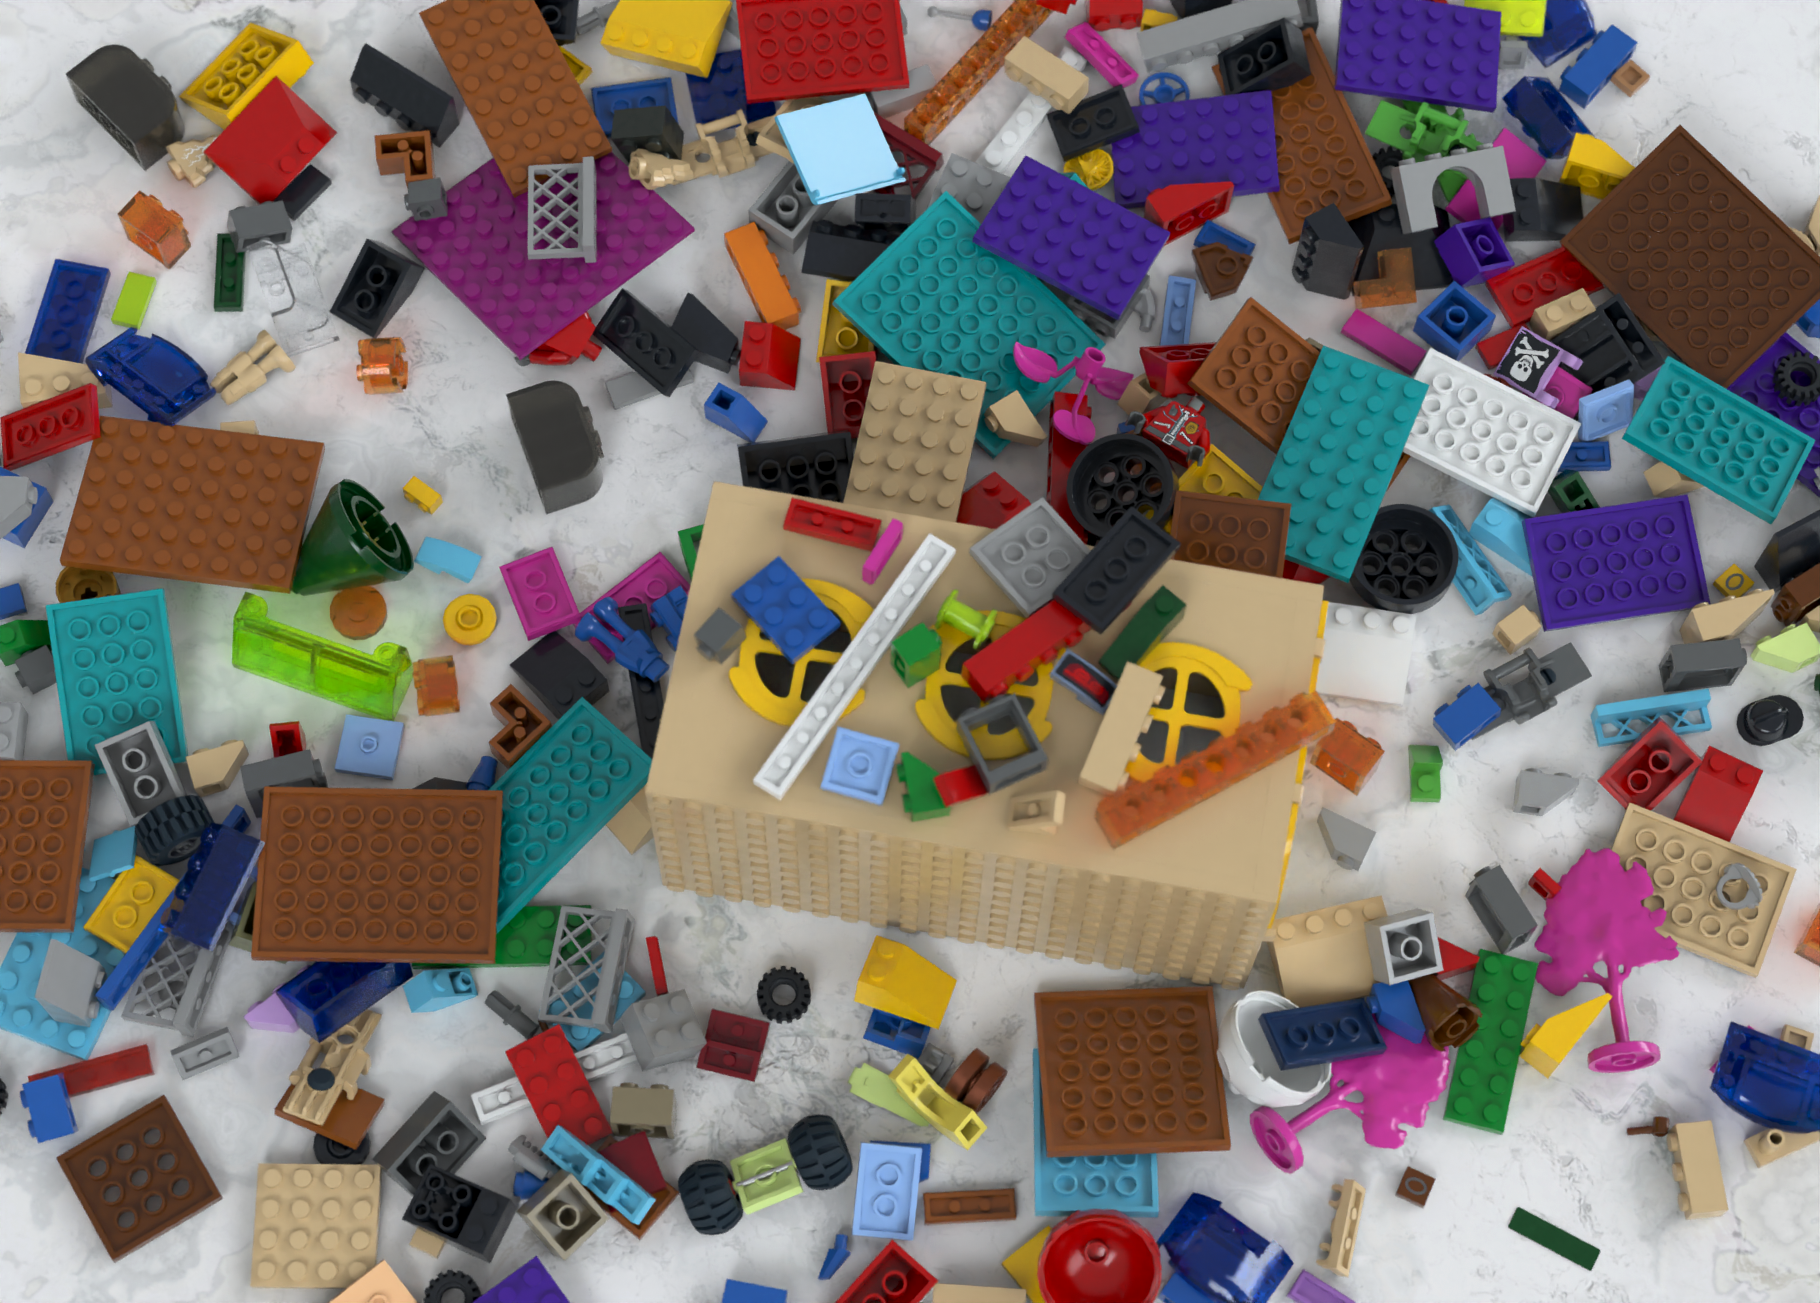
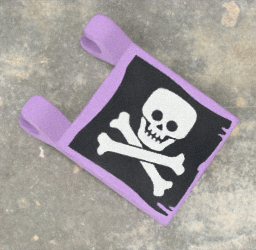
M1522 326L1493 375L1546 406L1555 409L1559 399L1543 390L1560 362L1578 370L1583 361Z

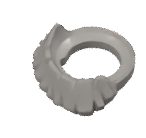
M1732 863L1725 867L1724 875L1721 876L1716 885V894L1722 905L1732 910H1741L1746 907L1754 909L1759 905L1758 902L1762 901L1763 896L1761 895L1760 883L1757 882L1758 880L1755 878L1754 873L1740 863ZM1731 879H1744L1749 885L1746 897L1738 903L1727 901L1722 893L1724 884Z

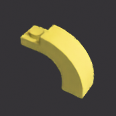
M907 1054L888 1075L898 1088L896 1091L919 1115L944 1136L966 1150H969L987 1129V1126L974 1110L944 1092L915 1057Z

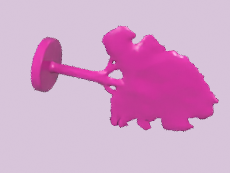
M1604 848L1597 852H1591L1590 849H1586L1568 873L1561 876L1560 881L1557 883L1562 887L1560 892L1553 899H1546L1544 918L1547 924L1543 926L1542 933L1534 945L1538 951L1551 956L1552 962L1540 961L1535 978L1539 984L1555 996H1564L1568 991L1574 989L1579 982L1597 983L1602 986L1604 991L1612 996L1609 1006L1615 1043L1598 1047L1588 1053V1068L1600 1073H1620L1643 1069L1660 1061V1049L1653 1042L1630 1041L1622 995V984L1629 977L1632 967H1642L1663 960L1671 961L1677 958L1679 955V951L1676 949L1678 943L1671 936L1665 938L1654 929L1655 927L1662 926L1667 912L1662 908L1651 912L1647 907L1641 905L1640 901L1652 895L1654 891L1647 870L1636 861L1625 872L1620 865L1619 855L1609 848ZM1596 962H1605L1608 978H1604L1595 972L1593 966ZM1623 964V972L1619 973L1618 967Z
M1372 1014L1387 1046V1050L1383 1054L1331 1062L1333 1077L1329 1083L1330 1091L1323 1099L1292 1118L1289 1122H1286L1270 1107L1261 1106L1250 1114L1252 1132L1269 1160L1281 1171L1288 1174L1297 1171L1303 1166L1304 1162L1302 1148L1295 1134L1335 1109H1348L1363 1121L1364 1139L1369 1145L1378 1148L1397 1149L1404 1145V1140L1407 1136V1132L1399 1129L1398 1124L1405 1123L1415 1128H1422L1425 1123L1426 1112L1429 1110L1428 1103L1437 1101L1440 1093L1446 1089V1081L1449 1074L1448 1067L1451 1062L1448 1058L1449 1046L1444 1047L1446 1051L1443 1052L1435 1050L1429 1043L1425 1033L1421 1043L1414 1044L1379 1025L1375 1015ZM1340 1080H1343L1344 1084L1342 1086H1336ZM1357 1090L1361 1091L1364 1097L1363 1102L1359 1103L1344 1099L1351 1092Z

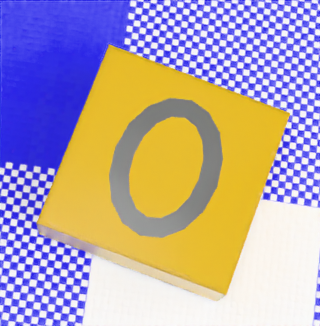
M1733 564L1712 585L1725 597L1734 595L1736 598H1739L1754 585V582L1737 565Z

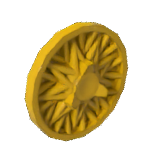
M1096 149L1066 161L1064 173L1075 172L1086 186L1094 191L1110 181L1114 173V163L1108 153L1102 149Z
M475 594L458 596L452 600L445 609L443 616L444 628L449 637L459 644L470 646L482 643L488 639L495 630L497 622L495 609L489 600Z

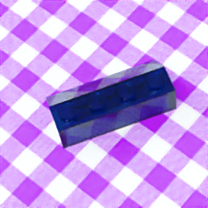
M211 822L201 835V844L197 852L188 861V870L183 880L177 884L174 890L175 897L170 907L161 916V925L158 930L187 945L213 952L265 842L228 826Z
M317 961L278 988L276 994L301 1030L321 1043L412 978L413 972L410 963Z

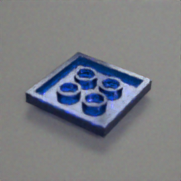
M741 49L715 54L708 78L685 73L696 124L701 123L703 125L736 114V111L740 109L743 111L747 124L773 116L776 113L774 101L747 104ZM738 124V125H735V126H732V127H729V128H726V129L737 128V127H739V126H741V125Z

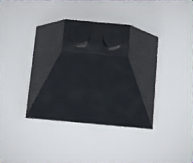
M1397 203L1348 221L1347 223L1364 246L1351 289L1352 297L1447 288L1454 280L1446 263L1440 256L1434 241L1451 228L1448 212L1434 205L1438 227L1404 235Z
M1620 293L1595 308V312L1553 340H1547L1583 361L1578 370L1563 362H1560L1558 366L1592 388L1591 394L1626 380H1630L1635 384L1666 363ZM1579 412L1574 417L1576 421L1579 420Z

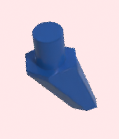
M836 1234L834 1248L828 1249L818 1276L819 1280L830 1279L851 1255V1252L846 1250L847 1235Z

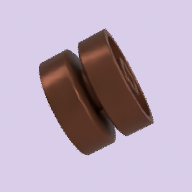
M978 1048L973 1050L963 1061L944 1092L957 1101L962 1099L967 1093L963 1104L973 1109L976 1114L988 1103L1008 1073L997 1062L990 1064L986 1068L990 1057Z

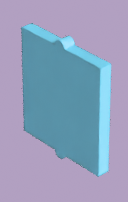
M135 826L121 831L115 830L113 834L94 840L88 878L91 882L108 876L114 877L117 873L134 868L138 841L134 832Z

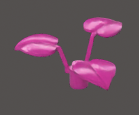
M1017 341L1013 348L1014 360L1019 370L1028 378L1040 383H1047L1050 377L1058 378L1075 366V373L1079 379L1084 381L1072 408V413L1066 410H1058L1053 415V425L1063 436L1074 442H1080L1082 445H1089L1096 434L1093 422L1086 416L1077 415V410L1089 382L1095 385L1097 392L1104 397L1120 400L1134 376L1131 373L1102 367L1106 360L1105 355L1093 347L1086 348L1081 358L1074 357L1072 362L1057 371L1056 362L1048 354L1023 346Z

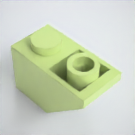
M1807 622L1800 626L1792 624L1781 630L1780 635L1774 638L1768 635L1755 643L1756 648L1750 655L1754 661L1793 673L1818 661L1820 658V644Z

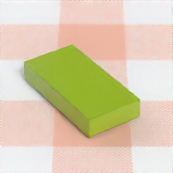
M128 272L111 318L113 324L140 330L157 283L154 277Z

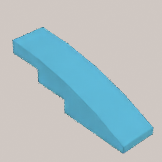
M557 1125L541 1148V1151L563 1170L572 1173L581 1185L587 1186L606 1204L614 1206L634 1224H640L656 1200L620 1169L560 1125Z

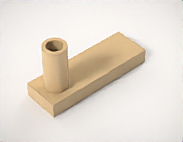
M1820 1106L1747 1138L1744 1143L1757 1167L1761 1168L1820 1141Z

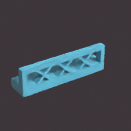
M1444 505L1432 507L1428 510L1438 516L1448 526L1455 538L1458 548V566L1452 582L1474 614L1480 615L1495 602L1505 601L1512 596L1511 592L1452 507Z
M1709 689L1596 705L1590 716L1598 747L1634 742L1641 733H1636L1627 727L1631 720L1639 719L1649 727L1662 715H1667L1677 721L1672 729L1678 735L1710 731L1712 725L1707 705L1711 701ZM1699 710L1702 724L1693 725L1683 718L1687 712ZM1611 723L1619 728L1620 731L1615 737L1604 738L1601 724Z

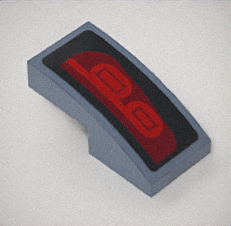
M1069 649L1066 650L1050 673L1052 680L1077 694V700L1102 715L1108 709L1117 685L1106 675Z

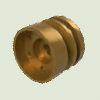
M66 566L56 580V596L59 603L121 594L113 572Z

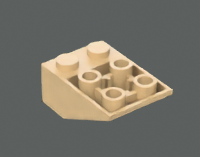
M1755 589L1743 597L1736 598V596L1732 595L1721 599L1719 603L1709 605L1708 602L1695 605L1679 630L1684 644L1736 638L1762 613L1774 595V589L1767 591Z

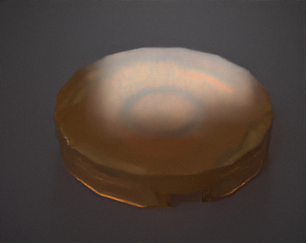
M372 586L345 589L334 596L330 605V619L335 630L343 637L352 640H365L376 635L384 627L387 620V605L383 596Z

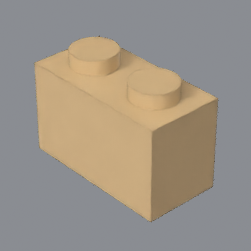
M1582 288L1535 309L1529 325L1535 334L1546 340H1553L1595 312L1596 309Z

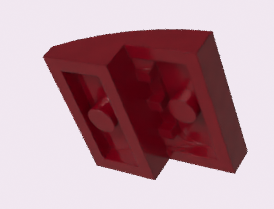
M712 1009L705 1035L707 1043L700 1050L696 1068L755 1082L771 1023Z
M645 1130L598 1152L650 1195L667 1189ZM607 1204L611 1214L618 1212L614 1206Z

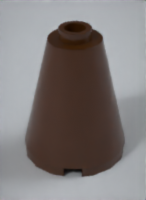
M1433 974L1408 980L1426 1029L1425 1035L1435 1050L1443 1052L1446 1051L1444 1047L1450 1045L1457 1048L1475 1034L1480 1026L1477 1023L1478 1016L1482 1018V1013L1474 1003Z

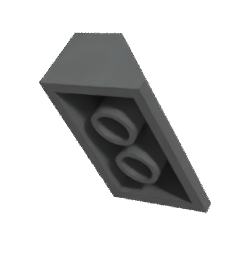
M434 1091L372 1160L413 1197L429 1164L455 1174L484 1142L486 1137L451 1101Z

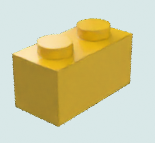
M1145 9L1140 31L1177 21L1178 16H1174L1171 13L1158 12L1154 9Z
M415 476L402 488L405 499L410 503H416L418 508L424 513L428 512L432 515L443 503L439 493Z

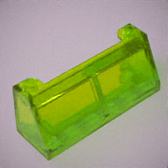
M245 591L233 620V667L382 720H395L415 675V670L406 647L385 642L377 646L373 655L269 619L266 617L268 613L266 601L260 596Z

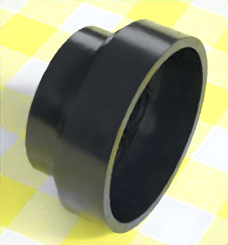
M1120 433L1108 435L1087 446L1074 461L1067 479V500L1076 520L1090 535L1098 540H1101L1108 533L1116 521L1131 506L1142 515L1147 510H1154V514L1149 520L1163 529L1173 516L1176 490H1179L1178 477L1169 459L1153 442L1134 434ZM1142 464V469L1138 474H1130L1133 466ZM1114 472V479L1109 483H1104V477L1108 473ZM1162 483L1161 489L1157 493H1150V488L1153 484ZM1134 491V497L1128 502H1123L1124 494ZM1107 499V505L1101 510H1096L1098 501Z
M1393 504L1381 507L1378 510L1354 568L1350 583L1357 594L1374 608L1406 614H1415L1427 610L1444 597L1455 576L1458 566V548L1455 538L1448 526L1438 516L1424 508L1410 504ZM1385 543L1390 549H1381L1377 544ZM1405 544H1414L1418 550H1410ZM1371 565L1376 571L1368 572L1363 566ZM1392 566H1400L1405 572H1395ZM1420 567H1429L1433 573H1424ZM1385 588L1390 591L1391 595H1384L1378 589ZM1407 589H1415L1418 591L1419 596L1410 595Z

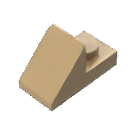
M1055 790L1011 797L1007 828L1010 830L1055 835L1057 825H1062L1066 794Z

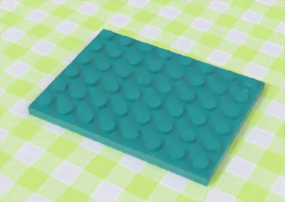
M945 191L833 301L832 305L895 365L986 382V390L974 441L994 459L1011 441L999 438L995 432H991L987 427L984 413L989 406L1017 390L1034 417H1036L1052 400L1054 392H1060L1076 376V368L1074 366L1058 378L1050 377L1047 383H1040L1028 378L1019 370L1014 360L1013 348L1016 341L1023 346L1048 354L1056 362L1057 371L1072 362L1074 357L1081 358L1086 348L1093 347L1101 350L1106 344L1083 321L1075 316L1036 276L973 243V236L981 224Z

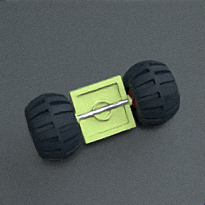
M816 1114L806 1116L798 1121L789 1131L788 1141L784 1138L730 1160L735 1181L722 1161L706 1159L694 1162L684 1170L678 1179V1188L682 1203L694 1228L701 1234L718 1235L726 1233L735 1227L743 1216V1210L748 1215L802 1193L803 1189L797 1169L809 1188L823 1191L836 1188L845 1182L852 1173L853 1165L848 1147L835 1120L828 1115Z

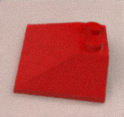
M275 76L203 153L260 205L267 201L273 202L337 132L282 80Z
M994 471L963 492L956 523L997 529L1032 504Z

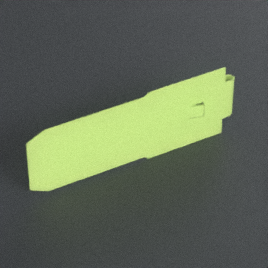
M863 1063L861 1069L854 1068L847 1082L852 1085L849 1092L878 1107H883L918 1126L929 1125V1122L896 1091L898 1088L887 1074L866 1063Z

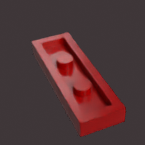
M792 497L783 523V530L872 552L877 542L882 520Z

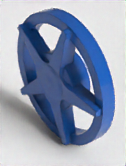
M1161 72L1151 75L1142 83L1139 91V101L1141 105H1147L1143 97L1145 96L1154 99L1156 104L1174 102L1175 97L1184 92L1185 100H1189L1190 92L1182 78L1172 73ZM1160 79V85L1154 91H1145V88L1151 82ZM1164 79H1171L1181 85V88L1173 89L1170 85L1165 84Z

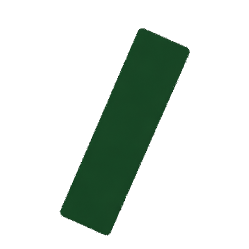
M1517 1207L1508 1225L1511 1230L1589 1271L1592 1270L1600 1254V1249L1520 1207Z

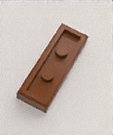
M1014 1188L923 1193L925 1225L1016 1220Z

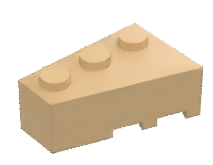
M18 352L20 402L23 408L89 383L97 386L98 409L112 407L111 381L104 367Z

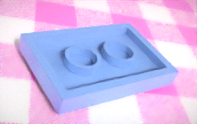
M861 1142L852 1235L913 1240L922 1155L921 1147Z

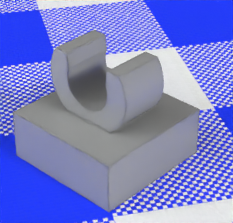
M1505 36V41H1500L1498 69H1524L1528 51L1527 41H1517L1516 36Z
M928 1043L917 1061L939 1085L954 1062V1058Z

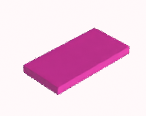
M1503 128L1492 142L1493 148L1499 146L1504 148L1509 178H1535L1546 163L1544 158L1506 128ZM1468 179L1464 181L1445 208L1448 213L1461 223L1481 219L1475 189L1472 182ZM1502 215L1491 217L1497 230L1503 223Z
M659 552L588 606L580 615L581 618L586 613H591L595 616L593 613L594 605L605 597H611L617 601L618 607L646 603L650 627L653 630L656 625L649 615L652 612L650 609L652 603L680 585L685 593L689 595L691 585L666 557ZM596 617L610 633L623 642V637L607 622H602ZM579 622L573 624L575 628H577ZM595 637L588 640L589 644L607 664L615 659V654L603 642Z

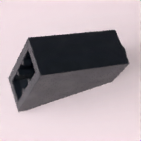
M687 293L671 327L701 351L695 359L696 362L729 373L732 365L736 366L741 357L738 338L693 294Z

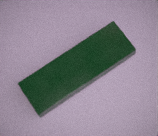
M230 233L217 234L214 290L215 312L243 311L246 251L236 253Z

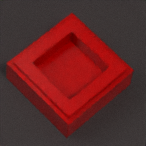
M1541 868L1532 875L1528 882V885L1545 901L1547 898L1553 899L1562 889Z

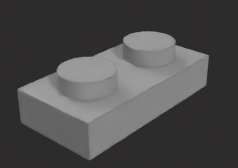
M228 1027L170 1050L182 1080L240 1057Z

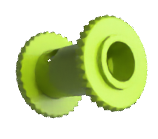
M955 589L944 600L936 617L935 628L939 630L945 622L975 638L973 648L978 649L989 636L995 624L997 611L993 609L988 617L957 601L956 598L959 591Z

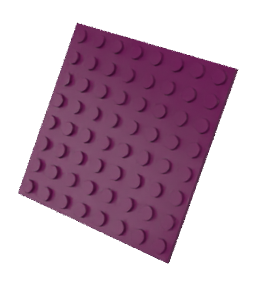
M611 152L594 160L596 168L597 262L585 263V257L528 260V192L514 198L493 158L446 191L448 216L415 221L414 216H411L393 229L392 234L521 360L693 233L695 229L654 190H647L640 180L632 179L629 175V167ZM567 173L562 178L570 184L578 177V173ZM556 182L548 190L557 195L564 187ZM571 192L562 199L569 206L578 200ZM542 194L535 200V203L543 207L551 199ZM556 204L548 212L556 218L565 210ZM569 215L562 221L569 228L578 222L572 215ZM542 216L534 224L543 229L550 221ZM556 226L548 235L557 240L565 232ZM571 237L562 244L565 248H578V242ZM542 238L534 245V250L546 249L551 244Z

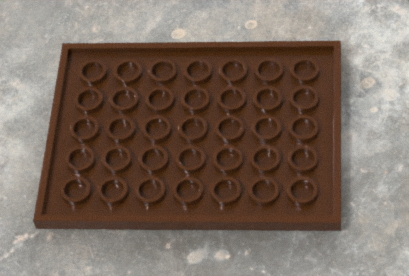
M1681 125L1668 135L1559 243L1613 296L1620 293L1635 317L1687 367L1726 389L1820 300V256Z

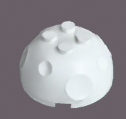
M1268 991L1250 992L1230 1006L1219 1027L1217 1057L1221 1070L1228 1081L1229 1089L1235 1094L1244 1095L1252 1102L1270 1108L1303 1104L1322 1090L1331 1075V1063L1280 1070L1258 1018L1263 1013L1299 1008L1288 999Z

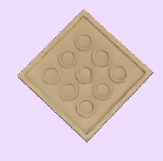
M258 1163L250 1287L346 1289L377 1264L381 1167L379 1165Z

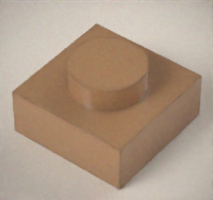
M1630 59L1612 75L1610 81L1631 98L1649 81L1650 75Z

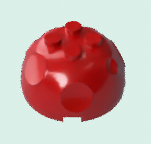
M1113 1209L1078 1210L1051 1228L1050 1233L1044 1240L1037 1267V1278L1041 1295L1045 1303H1153L1161 1283L1160 1251L1150 1232L1129 1216Z

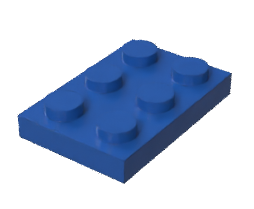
M780 556L731 594L734 602L792 665L841 626L836 616Z

